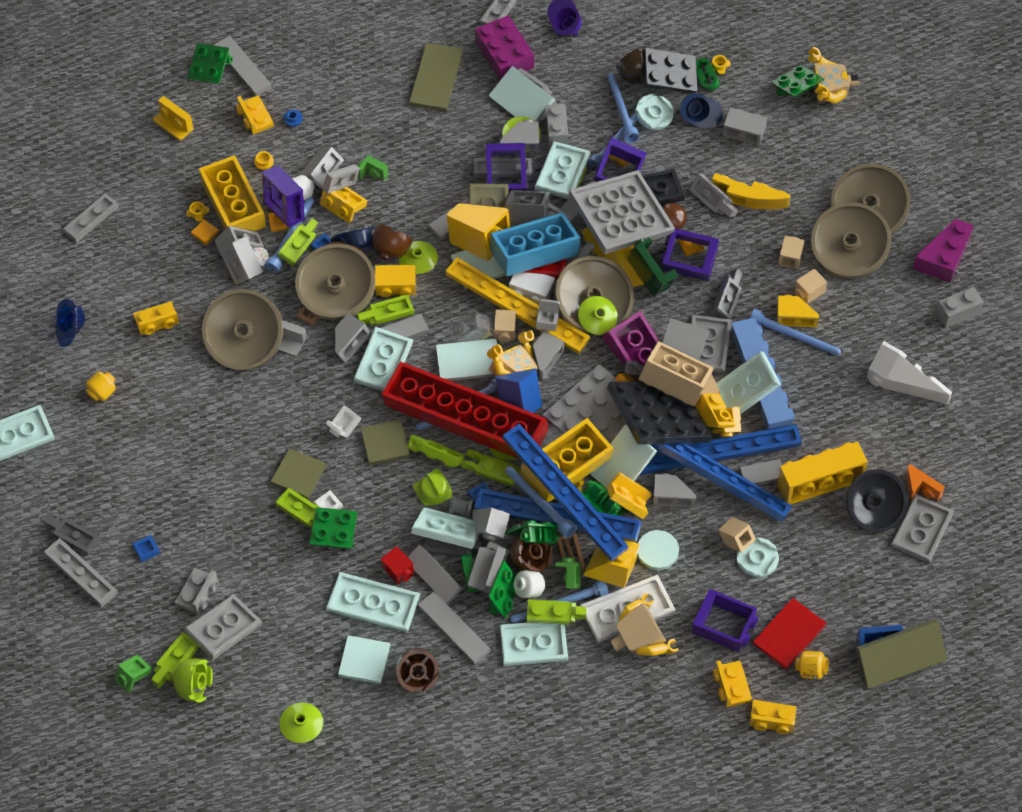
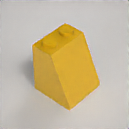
M458 203L447 214L450 244L467 250L486 261L493 257L490 251L491 233L510 228L509 211L506 208Z

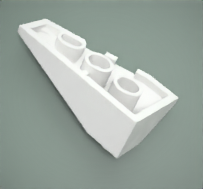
M885 341L881 344L868 370L867 379H869L871 384L944 404L949 403L952 392L933 376L927 377L921 371L922 367L917 363L912 365L905 359L907 355Z

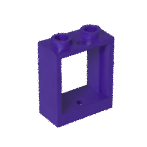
M611 137L604 149L592 182L609 179L601 175L609 154L635 165L632 172L638 170L640 172L646 152Z
M525 143L486 144L487 184H492L491 156L520 155L521 184H508V193L511 190H527Z
M279 165L261 172L263 203L287 227L305 221L303 189Z
M675 228L671 235H667L665 241L667 250L661 254L660 263L663 265V270L670 272L674 269L677 274L709 281L719 248V239ZM676 239L708 246L703 268L670 261Z
M709 589L693 622L692 633L740 652L742 646L746 647L751 635L748 633L750 628L755 629L759 619L756 616L757 608ZM714 605L747 618L738 639L705 626Z

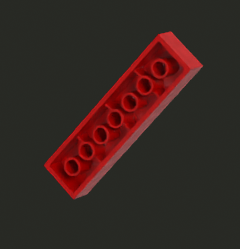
M401 361L382 392V398L386 407L517 459L520 458L502 439L505 433L520 424L532 439L541 446L549 431L547 418Z

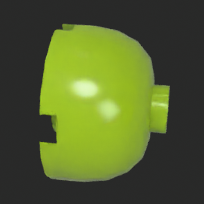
M188 659L182 662L173 673L172 682L175 691L182 699L201 703L207 698L202 696L206 685L211 687L213 680L212 668L207 666V660ZM195 689L202 690L201 692L195 693Z

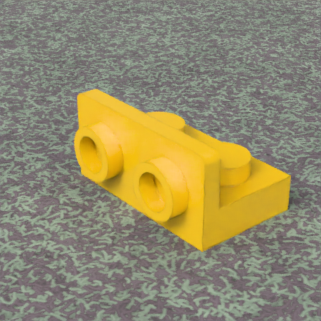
M259 95L245 101L242 100L241 96L237 97L238 104L235 107L238 115H243V123L247 130L250 129L252 134H256L274 127V123Z
M165 96L158 100L160 113L153 118L154 123L181 141L194 130L191 115Z
M346 187L331 193H326L323 190L320 205L345 222L350 223L354 213L365 208L368 201Z
M172 301L133 313L140 335H151L157 330L163 328L170 329L179 324Z
M618 473L606 487L610 499L644 519L648 514L645 505L652 495L651 492L622 473Z
M716 661L715 669L712 670L715 682L719 681V698L721 702L725 701L726 708L752 702L741 661L721 664V661Z
M753 700L749 726L754 727L758 731L771 729L776 730L779 734L793 733L796 706Z

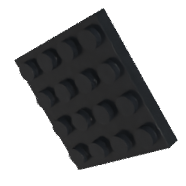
M643 381L609 382L607 389L637 444L709 443L713 436L695 406L685 404L672 395H667L653 386L646 385Z

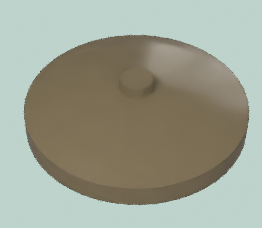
M863 164L850 169L837 181L831 197V207L842 203L856 202L874 208L888 223L891 235L897 232L905 223L911 206L910 192L904 179L893 169L881 164Z
M856 202L838 204L826 210L816 221L811 234L812 251L818 264L834 276L845 279L865 277L879 269L887 259L891 248L890 228L884 217L868 205Z
M330 244L314 250L302 261L296 274L295 286L299 300L308 312L318 318L334 321L342 320L348 313L354 316L367 306L375 291L376 277L371 262L360 250L345 244Z
M585 256L572 261L560 273L555 284L554 298L555 301L560 302V315L567 323L586 334L590 333L580 325L578 310L582 302L589 297L601 296L612 302L617 311L616 325L626 319L631 313L634 303L631 281L619 265L604 257ZM601 311L596 312L598 316H603Z
M249 289L231 290L216 298L207 309L202 323L203 341L210 355L220 364L236 370L255 369L267 363L278 351L283 338L282 317L275 304L265 295Z

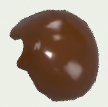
M675 203L664 204L662 208L676 229L681 230L687 221L686 211Z

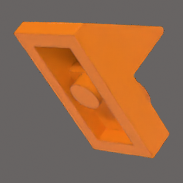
M909 464L905 476L910 501L920 490L927 498L938 501L943 495L945 486Z

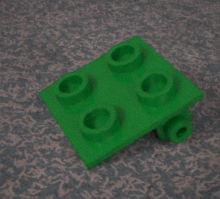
M197 43L187 79L220 84L225 65L233 62V57L229 54L230 48Z
M800 65L790 72L779 76L771 84L778 87L776 93L779 97H784L787 94L795 97L820 83L824 78Z
M590 480L586 484L587 489L580 491L597 512L617 516L630 512L610 499L607 489L596 481Z
M316 507L310 545L352 549L354 547L353 537L358 511Z
M525 521L522 526L510 527L511 530L505 532V535H520V539L525 543L554 544L559 540V536L556 534L558 525H553V522L536 524V521Z
M504 560L488 595V598L491 600L488 608L491 614L497 615L499 612L506 619L508 612L512 609L513 599L516 594L514 588L516 576Z

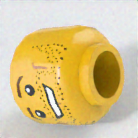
M804 651L800 658L796 659L795 667L803 679L820 680L828 673L829 661L822 652Z

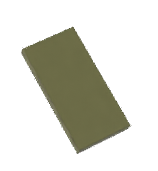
M426 43L410 98V106L447 112L461 63L463 49Z
M936 619L856 647L867 688L947 660L939 622Z

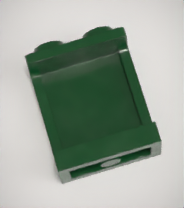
M652 237L646 240L642 238L634 244L635 247L630 250L631 254L627 260L652 296L656 297L669 289L679 275L674 269L664 275L647 250L653 241Z

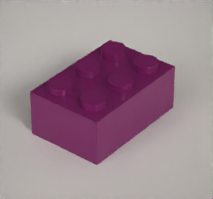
M509 15L475 28V42L499 80L504 77L512 66L517 70L522 68L525 71L534 68V54Z

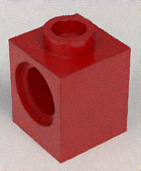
M397 546L381 558L382 568L397 584L402 581L406 582L413 576V562Z

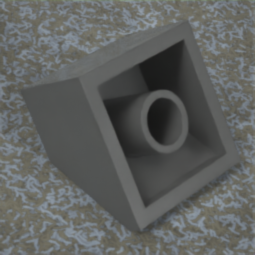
M511 190L505 203V208L509 211L510 226L514 227L548 217L550 192Z

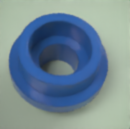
M289 110L283 116L284 123L290 127L300 125L303 120L302 114L298 110Z

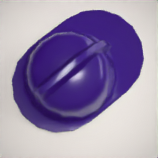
M553 0L548 7L547 15L555 32L561 36H577L582 20L572 0Z

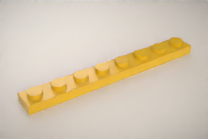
M458 257L447 268L446 276L503 310H515L518 319L536 329L539 305ZM559 317L556 331H545L564 341V346L577 354H580L590 341L588 334Z

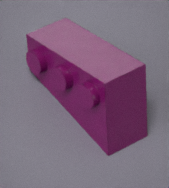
M954 219L916 256L913 269L951 283L970 241L974 225Z

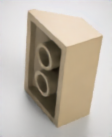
M658 341L646 361L639 380L648 386H653L663 391L667 395L680 399L685 404L695 406L714 368Z

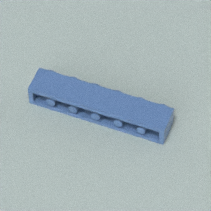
M755 317L733 322L731 325V335L741 363H745L762 351L774 370V359L769 357L768 343L763 341V330L761 325L757 324ZM777 374L776 376L782 386L780 375ZM781 386L756 403L766 430L791 426L794 420L793 410L789 409L787 405V394L785 391L782 392Z

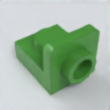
M369 155L358 164L360 168L358 179L360 180L367 173L373 178H380L383 181L388 177V165Z
M562 557V561L555 562V566L567 567V570L564 572L566 588H580L581 562H574L572 557Z
M136 655L118 665L114 679L119 686L130 692L133 689L134 683L149 675L152 668Z

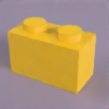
M415 265L375 266L376 296L380 295L387 298L391 295H416Z

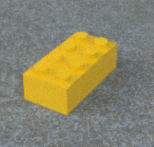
M235 155L199 168L201 183L224 230L228 226L250 231H257L266 227L265 214Z
M586 418L542 450L574 485L610 460L614 448L591 421ZM522 463L520 474L546 502L555 499L530 469Z
M858 441L854 443L848 442L835 449H826L820 454L807 455L801 460L784 463L780 466L777 487L784 501L792 505L850 486L859 474L866 471L868 461Z

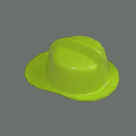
M438 469L426 473L425 477L413 484L415 492L425 506L441 504L447 499L452 498L451 487L443 473Z

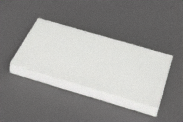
M658 575L580 605L581 607H587L586 621L597 643L620 634L616 624L619 622L618 618L624 607L635 600H640L644 593L648 594L647 599L644 601L651 602L653 600L649 611L654 620L675 613V608Z

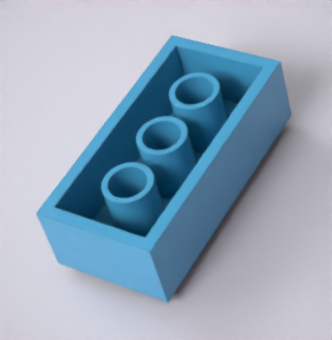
M563 212L491 233L490 251L506 276L579 255L580 237Z

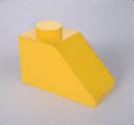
M778 296L777 323L785 326L817 327L819 314L799 296Z

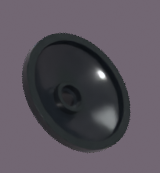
M872 469L859 474L852 481L847 491L846 506L851 519L860 528L870 532H884L894 528L902 520L907 509L908 498L903 483L897 476L886 470ZM871 497L875 500L873 505L869 501Z

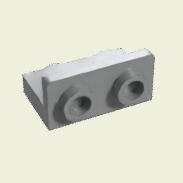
M194 568L177 597L175 605L198 615L201 609L204 610L209 602L208 596L211 591L215 592L218 587L219 581L216 572L211 570L209 574Z

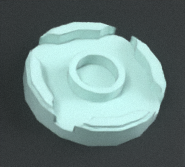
M649 94L642 97L635 110L639 123L650 130H662L673 119L674 111L672 105L666 98L660 95L658 97L654 96V94Z
M650 531L643 535L638 542L640 544L637 554L641 563L651 570L660 571L668 569L678 559V542L671 534L665 531Z
M755 538L756 540L742 553L737 551V563L740 569L747 575L764 577L776 569L779 555L775 545L769 540Z

